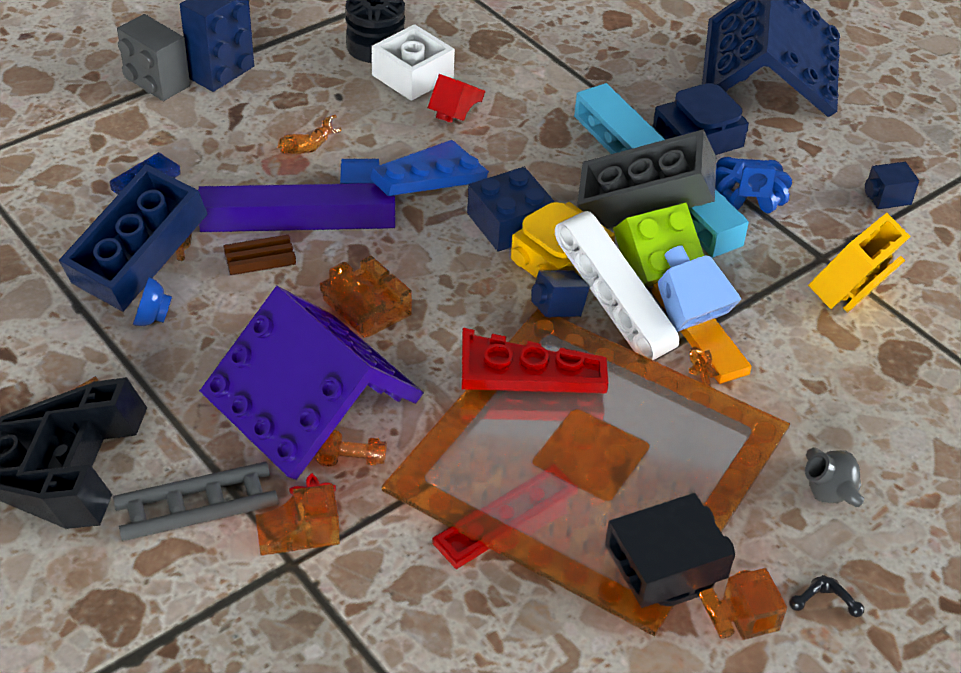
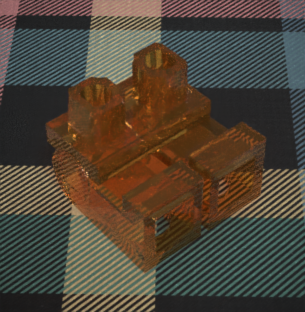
M372 255L361 260L360 268L354 272L347 262H342L330 268L329 279L320 283L323 300L363 337H370L412 315V290L396 276L390 275V271Z

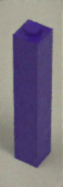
M375 183L199 186L198 189L208 214L199 224L200 232L395 228V195L387 196Z

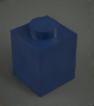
M906 161L875 165L871 167L869 177L865 182V193L877 209L912 205L919 179Z
M539 270L536 282L531 290V301L545 317H581L590 286L574 270Z

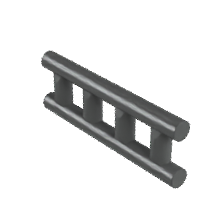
M267 461L114 495L115 510L128 508L131 522L119 526L122 541L279 505L276 491L263 493L259 478L270 476ZM244 482L247 497L229 501L224 500L221 487ZM206 491L209 502L208 506L190 510L185 509L184 495ZM167 500L170 511L169 515L146 519L145 504Z

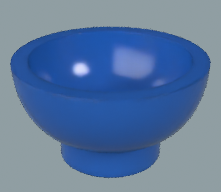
M148 277L133 322L134 326H148L155 320L164 323L172 296L164 294L161 284L153 278Z

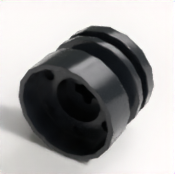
M403 0L346 1V48L355 59L372 63V46L405 29V3Z

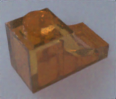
M333 484L293 489V496L285 504L272 511L256 514L260 556L340 544L339 516Z

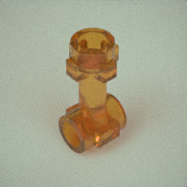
M333 430L316 453L315 459L317 463L326 467L336 465L339 456L366 459V464L372 466L385 464L387 442L380 441L379 438H370L368 444L342 441V434L337 430Z

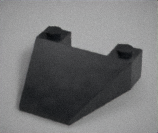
M128 378L95 381L1 416L0 501L65 529L100 526L113 494L92 466L104 439L137 435L147 410V406Z

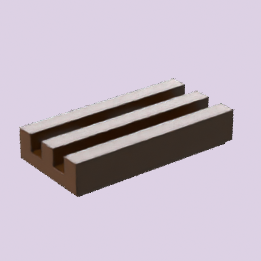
M289 234L223 245L230 275L296 265L295 252H293Z

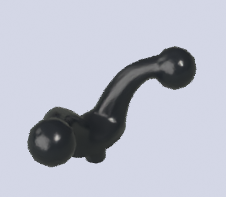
M825 575L812 579L810 586L803 594L794 595L789 600V605L793 610L801 611L804 609L805 603L816 593H834L848 605V612L851 616L860 617L864 613V606L861 602L855 601L836 579Z

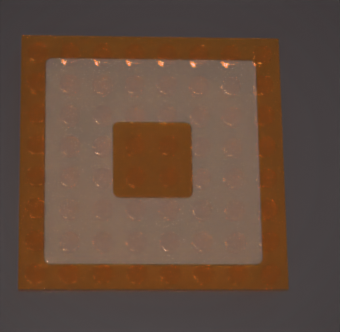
M537 309L509 342L526 345L527 341L541 343L542 347L550 351L557 352L560 348L606 357L609 382L607 393L466 389L384 482L382 491L449 527H455L458 529V532L475 541L483 542L486 547L655 637L674 606H663L655 603L641 608L605 546L609 520L696 493L702 504L708 506L712 511L715 523L722 533L785 436L790 423L565 319L545 317Z

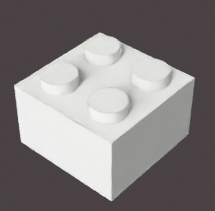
M414 24L372 46V75L413 101L434 89L439 74L454 78L455 49Z

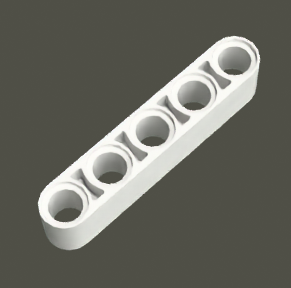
M584 211L558 223L555 227V237L558 244L584 281L590 286L591 291L636 355L642 361L649 363L677 348L679 336L675 327L597 218L591 212Z

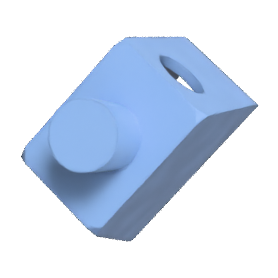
M683 246L674 247L664 254L670 268L659 279L658 288L668 319L677 332L725 315L741 300L737 291L710 256L705 255L690 261Z

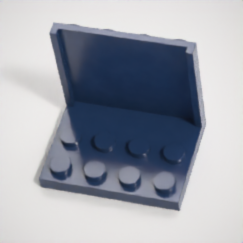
M735 0L709 18L702 84H716L727 92L729 88L740 81H745L752 73L767 65L822 113L830 117L838 111L840 33L835 26L829 25L822 19L816 9H811L802 0Z

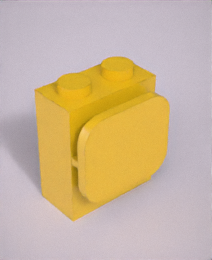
M554 202L525 217L522 229L512 234L511 260L536 279L539 270H574L581 277L558 244L555 237V227L558 223L583 211L571 202L565 204ZM602 225V227L607 232L609 237L615 243V234Z
M886 212L852 240L808 286L830 309L835 307L840 301H845L851 297L852 300L843 307L848 313L906 261L900 256L893 263H888L893 259L892 254L911 236Z

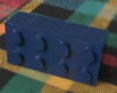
M145 164L59 259L70 282L124 312L144 289L148 277L153 278L208 215L200 193L197 189Z

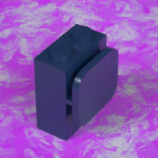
M706 83L680 90L676 93L674 102L656 106L652 127L665 140L704 129L715 155L744 147L749 122L742 116V108L720 86Z

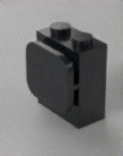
M696 493L609 520L605 546L641 608L655 603L663 606H674L710 593L716 582L729 578L735 558L733 543L727 536H723L715 523L712 511L708 506L702 504Z

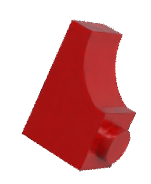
M439 74L427 108L437 111L436 118L450 123L453 122L454 118L464 121L470 108L477 102H482L486 91Z

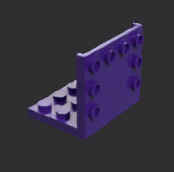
M277 285L199 390L287 477L295 480L299 478L367 385L380 394L385 392L398 402L404 398L416 404L424 394L419 387L334 314Z

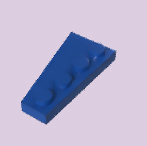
M449 140L373 167L370 180L387 196L468 185L487 178L489 171L479 163L477 158L469 155L453 140Z

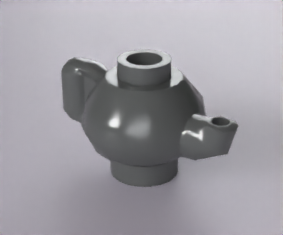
M815 447L807 450L806 458L808 462L805 467V475L809 480V486L815 499L824 503L836 504L845 501L855 507H860L864 502V497L859 493L861 487L860 466L853 454L846 450L824 453Z

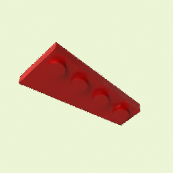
M462 329L461 389L607 393L608 391L607 358L604 356L560 348L555 352L546 350L541 346V343L527 341L526 345L506 342L507 336L492 334L491 338L475 335V330Z

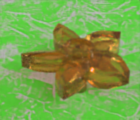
M697 347L690 348V360L693 363L692 367L689 368L690 374L694 376L700 374L705 388L711 387L710 378L719 374L711 366L712 356L710 350L702 352Z

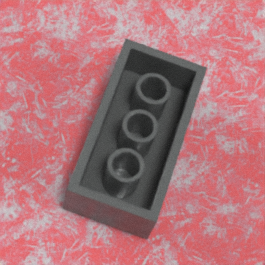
M704 129L584 161L582 163L577 201L578 208L583 212H591L604 227L612 228L628 217L683 203H687L688 208L715 202L717 158Z

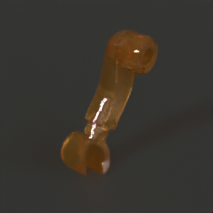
M337 116L325 117L323 126L316 128L311 134H287L279 139L277 145L278 148H282L280 152L285 154L315 152L328 139V135L341 132V127L334 129L331 124L332 119L337 118Z

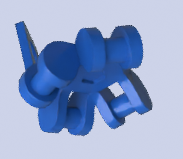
M723 157L717 161L715 189L737 210L741 208L747 196L757 197L760 209L768 214L776 210L777 205L782 206L789 201L790 194L788 190L792 185V179L788 173L783 171V167L778 161ZM736 183L740 184L739 187L733 192L732 188L734 187V185Z

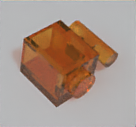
M767 568L754 571L743 570L730 576L723 600L721 601L712 588L702 591L699 595L721 639L728 638L734 634L735 630L731 624L732 621L742 640L780 631L788 608Z

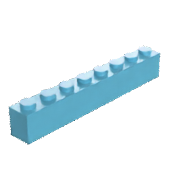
M607 83L577 92L574 117L610 154L665 140ZM716 189L715 202L688 208L700 245L712 258L744 246L749 221Z

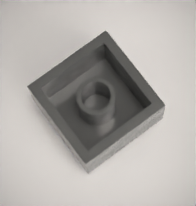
M146 14L117 28L118 48L121 52L123 64L122 72L128 81L133 82L147 93L154 95L162 101L190 87L185 40L182 35Z

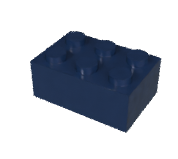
M185 0L179 4L190 80L215 92L254 67L249 0Z

